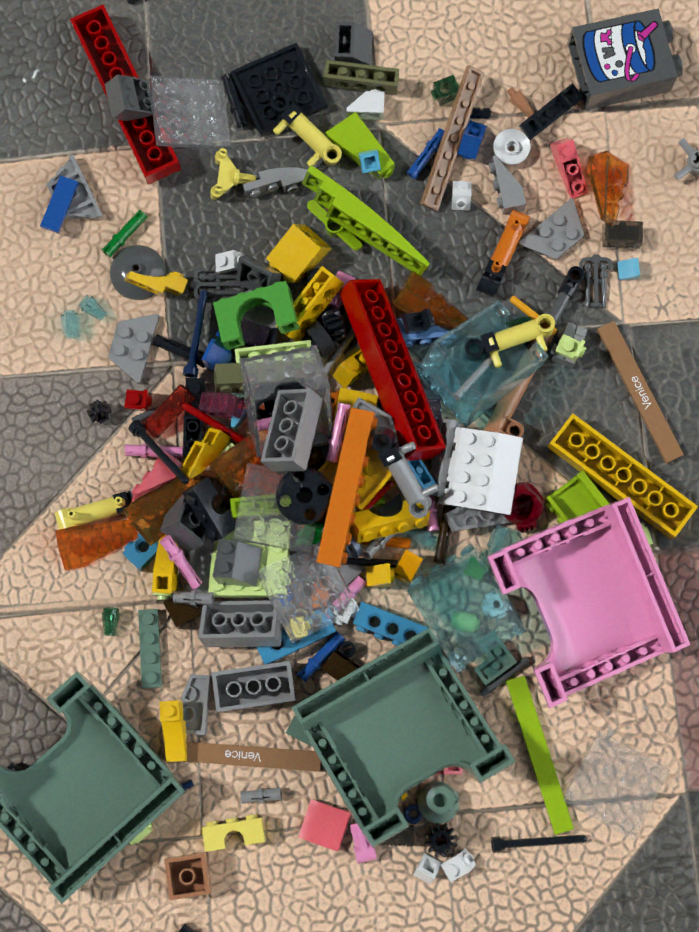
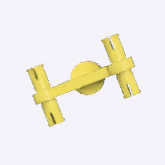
M221 148L215 154V163L219 165L217 184L210 191V197L213 200H216L231 187L237 186V184H246L256 180L255 175L240 173V170L236 169L227 156L225 148Z

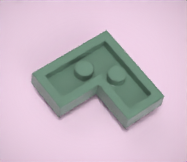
M492 631L478 642L489 657V659L474 669L484 685H487L517 663L495 631Z

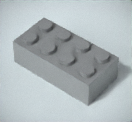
M312 389L278 390L260 461L270 470L306 471L323 401Z
M279 600L214 602L213 605L203 604L198 638L205 647L281 646L285 610Z
M290 661L212 672L217 712L296 701Z

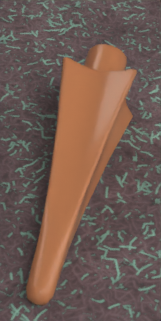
M511 87L507 91L511 97L509 102L528 117L533 115L534 112L521 90L519 89L516 92Z

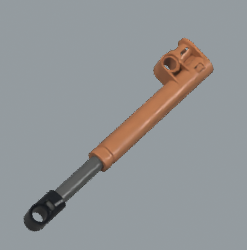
M571 267L557 291L559 295L549 312L555 320V327L569 300L574 298L584 278V271L581 267ZM577 274L579 279L573 280L570 275ZM553 335L544 338L547 349L553 339ZM536 339L529 342L483 431L511 435L510 429L516 428L519 431L517 437H522L524 427L519 422L511 419L546 353L540 352Z

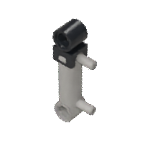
M386 427L381 428L372 439V445L375 450L380 452L378 456L384 467H388L409 504L410 514L415 518H423L427 515L432 505L429 495L438 492L439 486L434 484L426 489H422L404 457L405 453L416 449L415 443L410 442L404 446H401L399 441L394 443L395 433L393 430ZM380 437H385L388 443L382 442ZM416 503L423 504L424 508H419Z

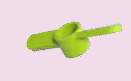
M314 200L308 202V209L325 224L326 233L330 237H340L355 251L361 249L362 243L342 226L337 231H332L328 228V225L334 221L326 217L328 211L321 204Z

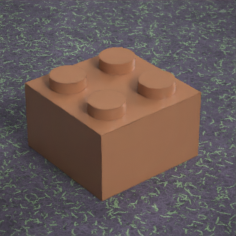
M207 852L179 855L164 859L170 900L207 895L212 892Z

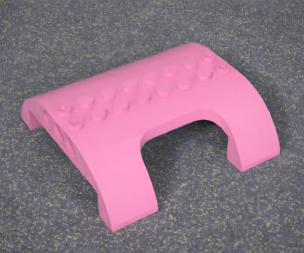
M630 497L574 517L487 556L502 595L520 587L526 589L533 597L550 639V651L547 657L533 671L549 708L567 701L568 695L664 652L674 653L690 645Z

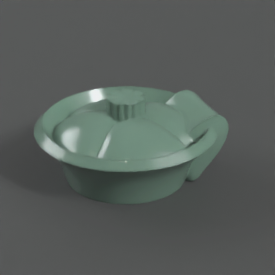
M443 782L428 783L421 789L418 795V808L421 814L433 823L450 821L457 811L460 810L458 791H455L451 786Z

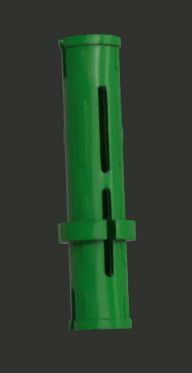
M139 209L123 228L112 236L110 242L101 249L102 252L111 258L121 246L125 245V241L148 216Z

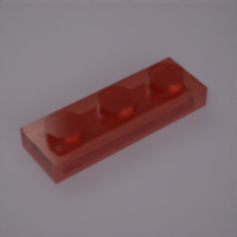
M180 384L144 423L145 428L154 438H159L184 411L182 404H190L195 398L184 385Z

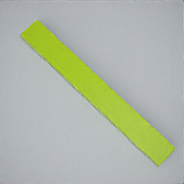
M525 675L505 681L554 835L573 830L574 827Z

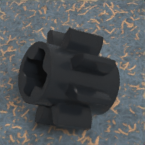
M97 399L89 404L90 410L86 412L93 423L97 421L102 424V422L109 420V413H112L106 401L101 402Z

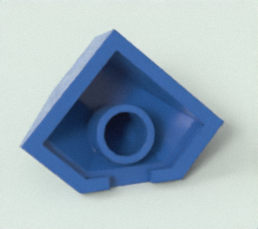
M219 330L216 333L217 339H211L202 357L205 368L214 371L215 364L235 363L233 362L234 359L231 351L226 350L222 344Z

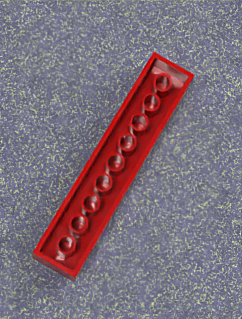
M104 4L70 19L106 98L105 84L116 75L139 78ZM156 113L153 116L130 121L117 120L148 185L181 170L177 156Z
M381 279L350 280L339 293L384 412L392 416L397 439L401 446L410 442H414L416 445V449L405 453L404 457L407 461L434 458L446 446Z

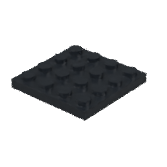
M297 42L230 71L260 137L272 133L273 129L281 122L280 115L274 114L270 107L271 98L276 93L287 95L289 106L294 102L303 111L302 114L305 117L328 108ZM281 100L275 102V106L278 108L285 106Z

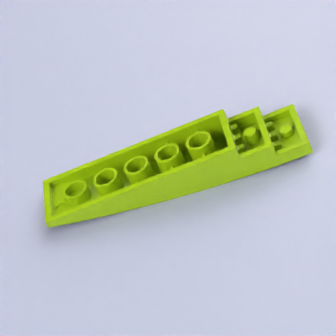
M312 165L309 167L302 184L316 193L314 201L328 209L326 217L420 277L430 263L401 234L344 187Z

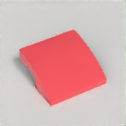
M311 799L298 838L339 852L351 813Z

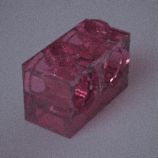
M202 392L198 410L212 417L240 419L245 400L230 393Z

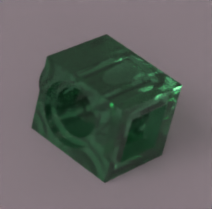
M451 75L433 82L431 94L434 101L437 100L439 106L455 100L459 89L455 76ZM447 89L449 90V92L443 93L440 90Z

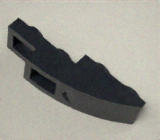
M186 378L185 403L205 413L206 378ZM186 411L183 424V455H188L195 441L202 442L205 422Z

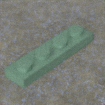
M159 609L138 610L142 688L162 687Z

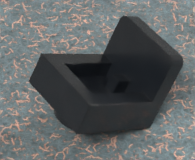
M430 308L401 316L406 334L426 332L434 326V317L431 314Z

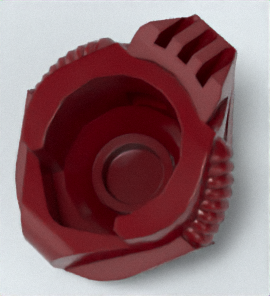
M530 482L516 483L511 515H503L509 522L516 524L518 531L522 533L531 532L536 528V520L539 519L544 510V498Z

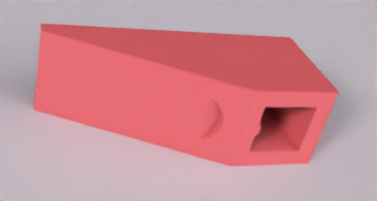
M564 138L550 143L556 166L570 199L588 193L574 140Z
M166 453L168 457L179 468H181L183 463L177 460L176 458L172 457L168 453ZM160 458L155 461L152 471L148 470L142 479L143 482L136 484L133 488V503L168 490L179 480Z

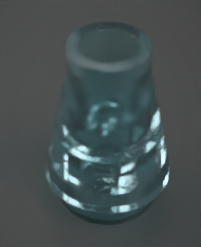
M88 294L78 305L81 311L97 318L99 321L107 314L96 299Z
M420 529L409 530L406 535L423 550H431L436 541V536L432 532Z

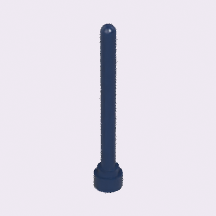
M206 290L200 292L189 362L183 368L182 375L188 378L198 377L199 369L197 368L196 360L208 295Z

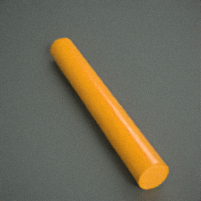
M513 295L509 300L532 320L540 316ZM548 323L540 324V326L544 329H548L550 327ZM555 327L552 335H554L557 332V329Z

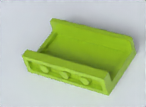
M583 470L544 500L547 510L550 513L554 512L558 517L556 519L558 524L609 504Z

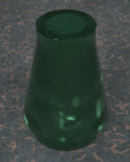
M104 607L103 612H101L104 635L115 636L121 613H119V608Z

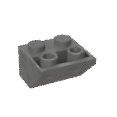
M336 22L335 61L371 65L373 31L355 22Z
M116 75L105 84L112 119L130 121L155 114L147 79Z

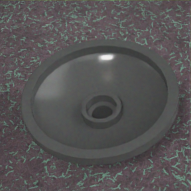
M143 245L129 246L121 250L115 256L110 266V279L114 288L119 294L132 300L147 299L155 294L124 281L128 272L132 271L153 277L166 276V267L162 257L154 249ZM138 266L139 270L133 271V268Z

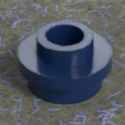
M409 804L403 811L405 820L410 824H417L422 820L423 815L417 804ZM415 810L417 812L416 817H410L409 812Z

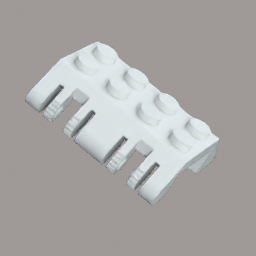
M456 427L453 444L456 446L455 450L451 452L452 457L450 458L446 481L449 483V488H445V496L439 497L438 504L511 515L523 438L496 432Z

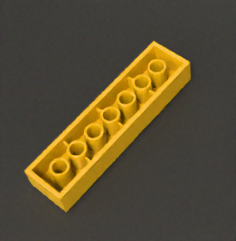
M573 413L547 446V448L579 472L583 470L591 481L618 501L630 497L636 514L670 540L678 535L698 508L696 504Z

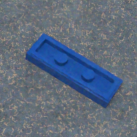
M60 175L40 224L42 229L59 234L78 187V181Z

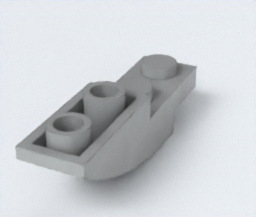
M285 167L258 172L260 179L243 184L246 198L257 197L266 191H276L281 186L284 193L296 192L299 188L305 187L302 182L308 169Z

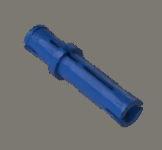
M438 128V131L431 140L427 141L426 147L407 171L411 178L417 179L434 153L438 152L444 134L443 129Z
M336 632L313 658L308 659V663L297 673L298 677L306 683L316 670L319 671L321 669L320 666L346 639Z

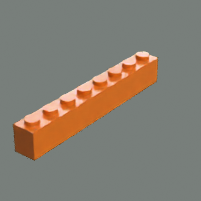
M351 407L317 563L342 568V564H346L348 553H345L346 546L351 543L352 534L349 532L351 525H355L357 515L354 514L355 506H359L361 495H358L359 488L364 485L365 476L362 474L364 468L368 467L369 456H367L368 448H372V439L374 438L371 437L373 429L376 430L378 418H375L376 414L374 412Z

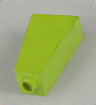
M356 112L325 132L326 137L334 145H337L344 155L359 166H361L359 152L377 149L381 170L369 173L378 180L383 177L388 178L393 174L395 163Z

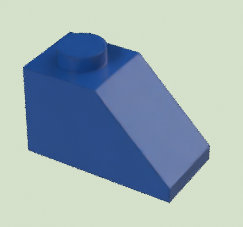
M469 121L462 137L458 151L459 155L466 159H476L487 125Z

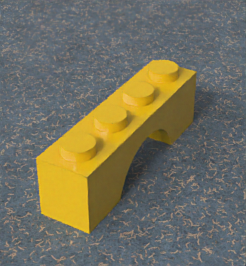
M406 500L403 501L401 511L390 517L378 516L367 509L354 513L357 515L354 526L351 525L350 531L356 543L368 542L373 539L428 526L430 511L423 518H415L410 514L409 504ZM416 503L419 508H424L423 504Z

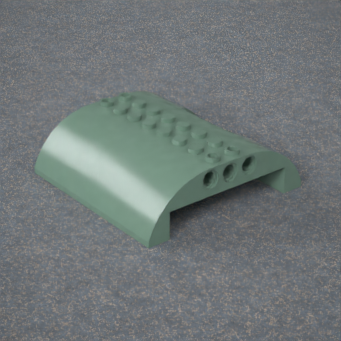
M430 627L291 707L331 781L372 848L409 827L398 808L401 796L439 771L448 767H460L469 772L481 784L516 763L506 745L503 744L501 746L441 652L440 642Z
M78 671L46 698L59 714L62 712L66 717L67 729L63 737L26 769L16 771L0 764V828L50 883L48 889L61 904L185 792L178 779L148 742L110 700Z

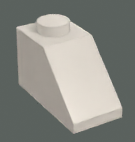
M380 90L364 92L347 107V117L356 112L361 119L383 120L385 92Z

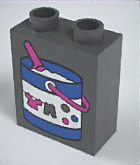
M659 8L572 27L567 44L579 89L584 97L582 100L585 110L671 92L677 77L683 74V66L679 54H671L669 43L673 41L672 25L669 20L662 21Z

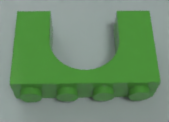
M286 281L275 282L267 287H258L253 291L237 294V296L222 298L217 302H213L221 341L226 350L245 345L241 321L244 314L256 306H267L274 311L276 324L281 334L300 329L291 291Z

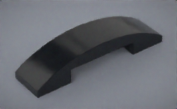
M572 83L521 123L519 127L528 139L532 140L584 97Z

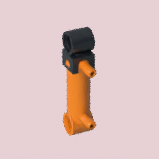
M513 209L493 255L480 279L477 291L494 298L521 236L526 229L530 216Z

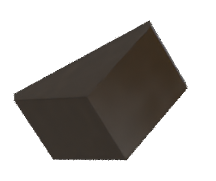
M164 599V605L175 627L178 629L201 617L202 610Z

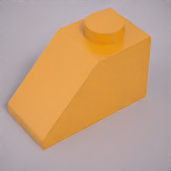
M406 549L394 571V574L397 575L396 579L404 584L406 582L411 583L423 558Z

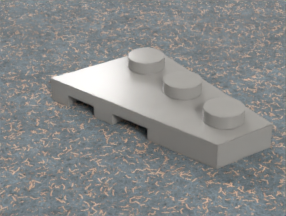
M457 507L444 514L452 532L511 523L501 513L465 507Z
M191 674L181 699L183 701V718L186 721V734L207 735L212 678L210 675Z

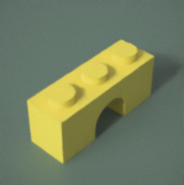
M257 814L247 815L246 820L238 821V817L228 818L226 823L218 824V820L206 822L207 826L202 827L205 852L227 848L226 836L230 831L240 832L244 837L245 845L266 841L263 817H258Z

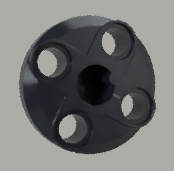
M307 467L306 471H289L282 477L276 489L278 509L287 520L294 524L311 525L317 523L327 515L332 486L325 475L318 470ZM296 473H301L304 475V480L296 482L293 476ZM326 486L329 489V493L327 495H320L318 488ZM283 497H287L291 500V504L284 507L280 504V500ZM306 511H314L316 517L313 520L306 519L304 516Z

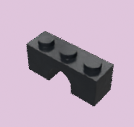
M209 477L197 481L182 492L186 502L190 505L196 519L202 525L211 542L223 539L238 528L229 510L220 514L213 510L211 501L218 492Z

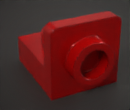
M127 389L124 408L148 411V406L151 407L153 397L147 389H144V391Z

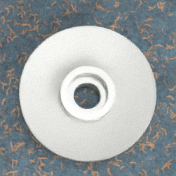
M507 129L497 135L494 140L493 150L501 162L515 165L523 162L528 157L530 141L522 131ZM513 147L514 151L511 152L508 150V148Z

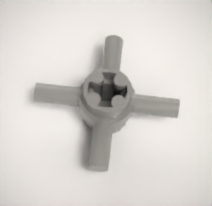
M683 138L678 143L687 153L688 158L686 166L674 174L676 180H680L688 173L699 175V162L697 164L694 163L695 160H699V150L694 151Z

